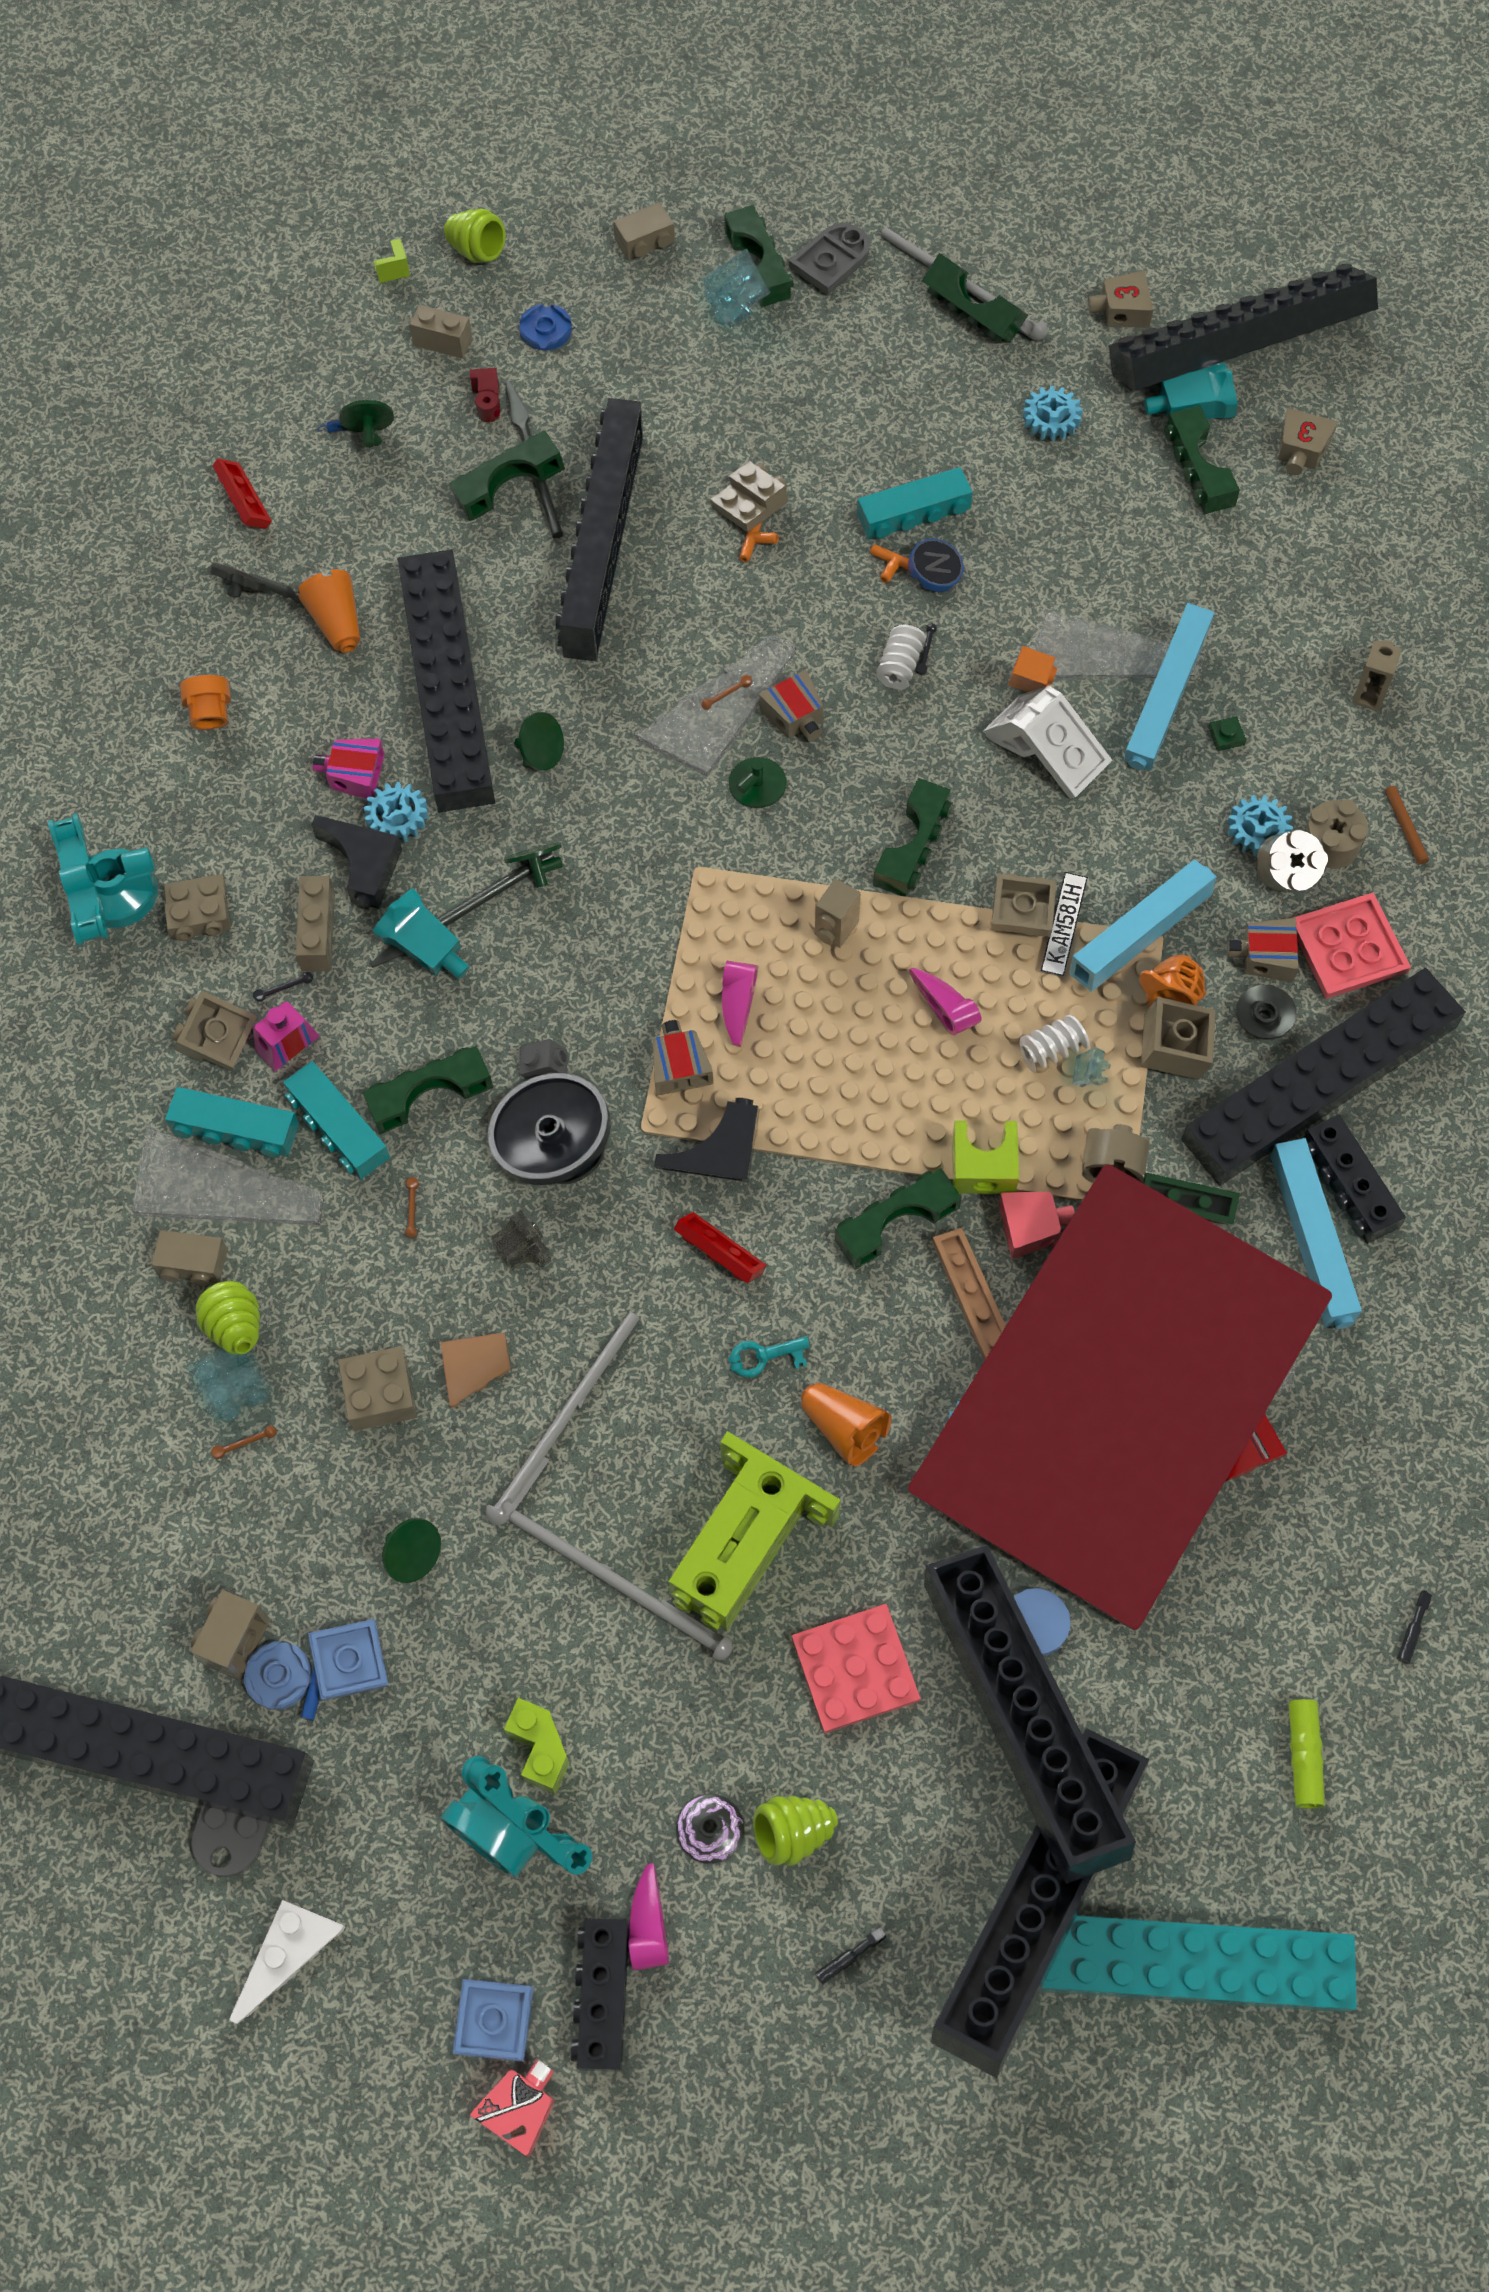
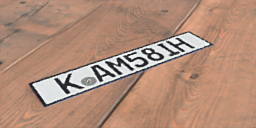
M1069 872L1064 873L1053 918L1052 934L1048 938L1041 966L1042 972L1060 976L1065 974L1088 879L1087 876Z

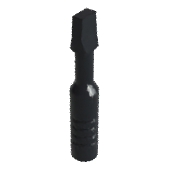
M1425 1590L1421 1591L1413 1621L1408 1625L1397 1657L1398 1661L1405 1664H1410L1422 1630L1421 1622L1425 1610H1428L1432 1595Z
M879 1927L867 1935V1939L859 1945L841 1953L815 1972L822 1985L828 1982L835 1975L854 1963L857 1956L871 1946L875 1947L887 1937L886 1934Z

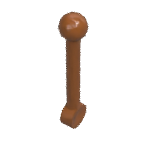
M743 675L737 684L711 699H704L701 702L702 708L709 710L712 704L739 688L750 687L752 678L749 675Z
M410 1177L406 1181V1186L409 1189L408 1227L405 1230V1235L408 1238H414L417 1235V1229L414 1227L415 1190L418 1188L419 1183L415 1177Z
M269 1425L265 1427L264 1431L227 1446H214L211 1454L214 1458L221 1459L229 1451L264 1437L273 1438L277 1430L274 1426Z

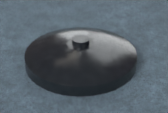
M566 1073L540 1075L519 1084L500 1101L489 1124V1147L498 1165L513 1179L532 1185L560 1183L582 1173L600 1156L610 1135V1112L600 1091L589 1081Z

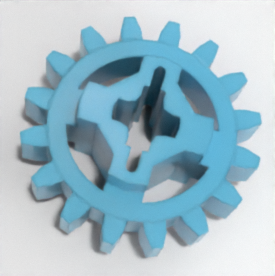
M1050 386L1049 391H1045L1042 387L1039 388V394L1032 392L1030 393V400H1025L1022 419L1025 420V428L1032 427L1031 434L1040 433L1041 440H1044L1046 436H1050L1051 441H1055L1056 436H1060L1062 440L1066 439V433L1073 435L1075 428L1080 427L1083 408L1079 407L1080 400H1073V392L1067 395L1064 394L1063 387L1059 391H1055L1053 386Z
M400 782L396 783L395 788H391L386 783L384 791L376 788L374 790L376 797L367 798L369 806L364 807L367 827H370V829L398 835L399 838L402 837L404 842H408L407 835L409 834L415 837L418 836L417 828L425 829L424 820L429 818L426 799H422L420 790L413 792L411 784H408L404 789L401 788ZM410 804L415 807V812L412 811ZM378 814L381 815L382 822L377 818Z
M1251 795L1249 803L1241 799L1239 806L1232 808L1227 825L1230 826L1228 836H1235L1233 845L1241 843L1243 845V853L1251 849L1253 856L1256 857L1260 846L1266 839L1276 834L1292 831L1293 826L1290 825L1292 816L1285 815L1287 807L1278 808L1277 799H1274L1271 803L1267 802V795H1263L1261 801H1257L1255 795Z

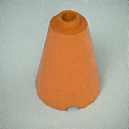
M339 569L330 570L332 575L323 577L322 572L315 574L299 586L298 590L300 593H297L299 600L334 650L341 651L342 653L351 652L357 648V644L360 642L352 578L347 571Z
M821 1382L815 1385L811 1384L801 1395L802 1409L844 1462L849 1465L852 1464L855 1467L866 1462L878 1450L879 1447L874 1445L880 1435L885 1439L889 1432L891 1415L884 1409Z

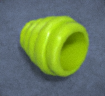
M477 208L475 210L462 211L450 216L444 225L447 242L459 254L473 263L491 262L497 259L503 250L506 237L505 226L498 216L487 209Z
M224 1281L207 1288L200 1295L196 1302V1322L201 1332L210 1341L216 1343L217 1346L223 1348L229 1354L248 1353L259 1339L260 1312L259 1303L254 1293L239 1282Z
M774 1796L766 1803L758 1806L753 1816V1829L758 1849L763 1858L774 1866L782 1864L794 1866L802 1861V1859L809 1857L813 1854L814 1850L823 1845L824 1841L832 1838L834 1828L838 1825L835 1810L832 1807H828L824 1801H813L809 1798L801 1799L796 1796Z

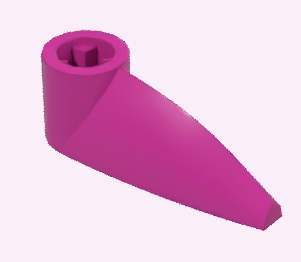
M727 960L722 981L723 1017L733 1045L741 1047L756 986L758 966Z
M917 968L910 969L909 974L951 1035L955 1036L981 1023L980 1011L972 999H965L953 987L932 974Z
M654 1863L645 1866L632 1901L629 1952L634 1971L669 1964L667 1939Z

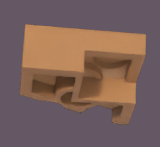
M504 1332L441 1342L451 1408L460 1405V1401L475 1391L479 1392L487 1386L488 1382L494 1378H500L511 1370L507 1339Z

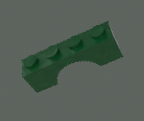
M754 205L724 213V229L733 250L750 252L761 260V263L752 270V289L760 306L765 307L791 299V288L794 287L791 272H786L784 268L783 256L781 252L777 253L772 234H768L766 231L763 215H758Z
M939 253L922 279V282L929 286L927 292L939 300L942 296L948 299L947 306L958 314L962 310L969 314L967 320L976 327L980 328L983 324L989 328L986 334L996 341L1000 342L1003 338L1010 343L1028 317V314L1001 295L987 303H973L968 296L966 287L968 272Z
M1201 405L1169 413L1164 433L1168 442L1171 441L1174 446V456L1177 463L1181 462L1184 468L1186 483L1191 484L1194 490L1193 496L1196 505H1201L1204 514L1235 507L1240 489L1230 468L1214 466L1208 463L1199 453L1198 449L1207 441L1210 425Z
M543 430L513 448L507 449L495 458L482 463L468 473L460 475L449 484L456 501L471 522L494 509V496L499 487L506 481L515 477L527 476L543 482L565 470V466L559 450L547 432Z
M920 778L917 779L907 800L906 816L913 821L918 833L911 842L904 846L884 849L874 871L873 886L905 897L910 888L915 890L921 875L918 870L921 865H927L932 849H929L932 841L937 842L942 831L940 822L942 818L948 819L953 807V802L949 801L951 789Z
M476 1045L471 1048H461L452 1056L442 1060H432L425 1067L415 1071H405L399 1074L397 1078L386 1083H376L362 1093L379 1134H383L407 1124L413 1102L421 1094L429 1090L449 1089L467 1099L492 1089L493 1084L489 1071Z
M942 1168L933 1173L932 1171H927L916 1179V1183L907 1188L901 1186L890 1194V1198L881 1203L876 1201L868 1205L863 1213L856 1218L848 1217L837 1225V1229H835V1242L854 1270L881 1255V1234L892 1220L905 1215H916L934 1224L960 1209L962 1197Z

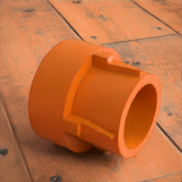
M199 675L185 679L180 683L181 702L189 710L192 728L208 730L221 728L228 724L226 705L231 702V694L227 678L218 675Z

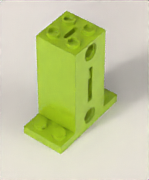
M728 1431L720 1441L721 1460L724 1461L723 1466L737 1475V1477L668 1581L671 1597L674 1598L672 1603L677 1608L686 1613H690L693 1610L702 1616L701 1622L714 1631H718L721 1628L726 1632L803 1512L806 1511L808 1513L807 1517L813 1523L822 1527L824 1524L833 1527L839 1518L841 1501ZM768 1492H774V1493H776V1494H774V1495H769V1494H766V1493H768ZM705 1590L714 1592L709 1596L701 1595Z

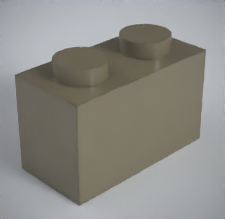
M660 202L613 221L615 241L628 261L636 257H642L658 248L667 247L675 242L674 223Z
M419 304L410 322L413 345L463 359L473 339L470 320L466 316Z
M836 878L815 906V935L823 943L833 944L841 948L859 922L861 892Z
M160 1230L151 1265L157 1275L165 1281L178 1282L179 1279H187L193 1284L208 1286L209 1283L220 1282L228 1248L222 1238Z

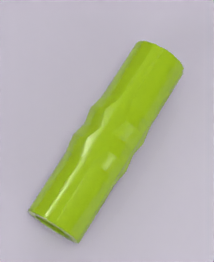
M1310 1699L1292 1700L1289 1702L1295 1807L1303 1809L1323 1808L1325 1806L1324 1761L1322 1757L1318 1701Z

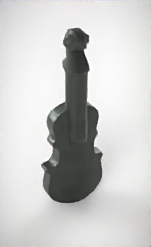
M213 562L211 564L209 573L233 581L230 595L241 597L243 586H247L259 591L268 590L283 596V598H291L296 603H301L297 594L300 592H295L290 586L220 563Z

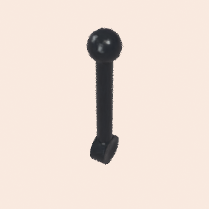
M933 623L926 626L927 637L921 662L916 666V672L919 675L927 673L926 661L932 636L937 631V627Z
M305 972L302 974V977L265 991L258 989L254 991L253 998L257 1002H262L266 996L303 982L311 983L313 975L310 972Z

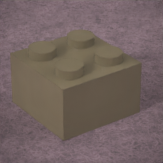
M1157 997L1144 1014L1141 1067L1199 1080L1213 1064L1216 1010Z
M402 1346L338 1360L348 1421L354 1431L418 1418L408 1361Z
M222 1589L219 1597H214L208 1606V1618L203 1628H198L192 1638L191 1647L193 1648L191 1653L204 1666L241 1681L247 1667V1662L255 1652L270 1622V1618L258 1604Z

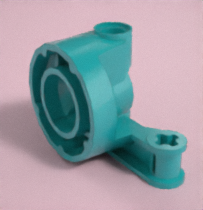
M78 813L73 814L71 818L56 822L53 819L48 820L50 834L55 844L61 870H59L60 879L70 906L71 927L78 946L84 945L85 941L99 937L107 939L109 938L107 928L127 927L140 921L152 910L158 897V880L154 874L155 867L148 846L132 851L122 848L104 850L90 856L85 840V832ZM117 875L114 879L110 881H104L108 877Z
M475 1755L465 1762L461 1775L462 1780L469 1789L459 1802L453 1800L439 1818L460 1839L514 1879L538 1850L553 1863L561 1865L573 1875L584 1873L589 1868L592 1861V1851L589 1846L583 1843H576L574 1837L567 1833L550 1834L546 1830L550 1822V1813L547 1808L527 1796L513 1798V1791L507 1783L506 1772L502 1767L491 1764L488 1759L479 1755Z

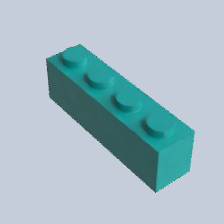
M961 467L857 498V517L868 540L881 539L900 530H911L916 525L926 522L932 523L945 516L964 513L971 509L973 491Z
M313 1060L283 1081L287 1091L284 1097L294 1110L300 1108L305 1114L302 1116L304 1122L312 1131L316 1129L320 1131L323 1135L320 1139L329 1152L337 1151L342 1157L339 1159V1162L349 1175L354 1172L361 1180L390 1158L386 1145Z
M176 1087L165 1118L172 1133L178 1137L188 1139L190 1136H195L212 1145H219L220 1142L227 1143L240 1151H249V1149L259 1150L263 1155L271 1158H277L279 1155L289 1156L299 1127V1122L294 1112Z

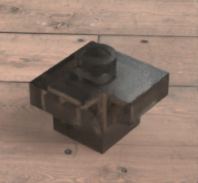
M521 1210L513 1214L507 1225L491 1237L494 1249L511 1271L524 1263H534L543 1268L552 1262L550 1251L541 1241L543 1237L541 1231L534 1222H530Z

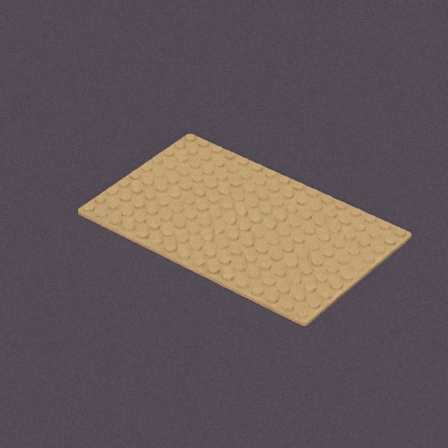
M696 867L694 869L662 1024L669 1020H678L682 1032L696 1031L712 1066L713 1085L656 1096L653 1065L641 1123L643 1133L703 1142L719 1125L724 1115L727 1101L735 1102V1098H746L754 1100L753 1105L759 1106L760 1109L754 1145L755 1151L920 1176L927 1171H932L933 1173L942 1168L949 1180L953 1181L952 1133L955 1120L966 1121L968 1125V1140L974 1147L984 1151L995 1150L1001 1146L1006 1121H1017L1019 1182L1016 1191L1050 1192L1053 1197L1077 1201L1084 1199L1093 1184L1082 1176V1164L1088 1130L1091 1128L1113 1129L1115 1125L1122 1124L1130 1126L1133 1129L1132 1133L1140 1136L1148 1068L1141 1067L1144 1014L1149 1009L1146 993L1140 985L1139 978L1142 971H1151L1156 965L1161 963L1162 935L1095 990L1090 992L1069 975L1072 957L1109 926L1077 922L1065 974L1060 976L1041 971L1049 937L991 930L993 909L857 890L861 892L859 922L841 948H838L833 944L823 943L815 935V906L829 885L706 867ZM727 960L758 966L756 986L741 1047L733 1045L723 1017L722 981ZM917 968L932 974L953 987L965 999H972L980 1011L981 1023L955 1036L951 1035L909 974L910 969ZM1069 1014L1074 1016L1085 1029L1090 1047L1085 1049L1079 1042L1078 1053L1075 1054L1069 1047L1067 1048L1068 1058L1064 1059L1058 1052L1057 1063L1053 1064L1047 1057V1067L1042 1068L1036 1062V1072H1032L1024 1062L1021 1054V1036L1026 1034L1030 1036L1034 1030L1041 1031L1045 1025L1052 1026L1054 1021H1062ZM662 1027L660 1036H664Z

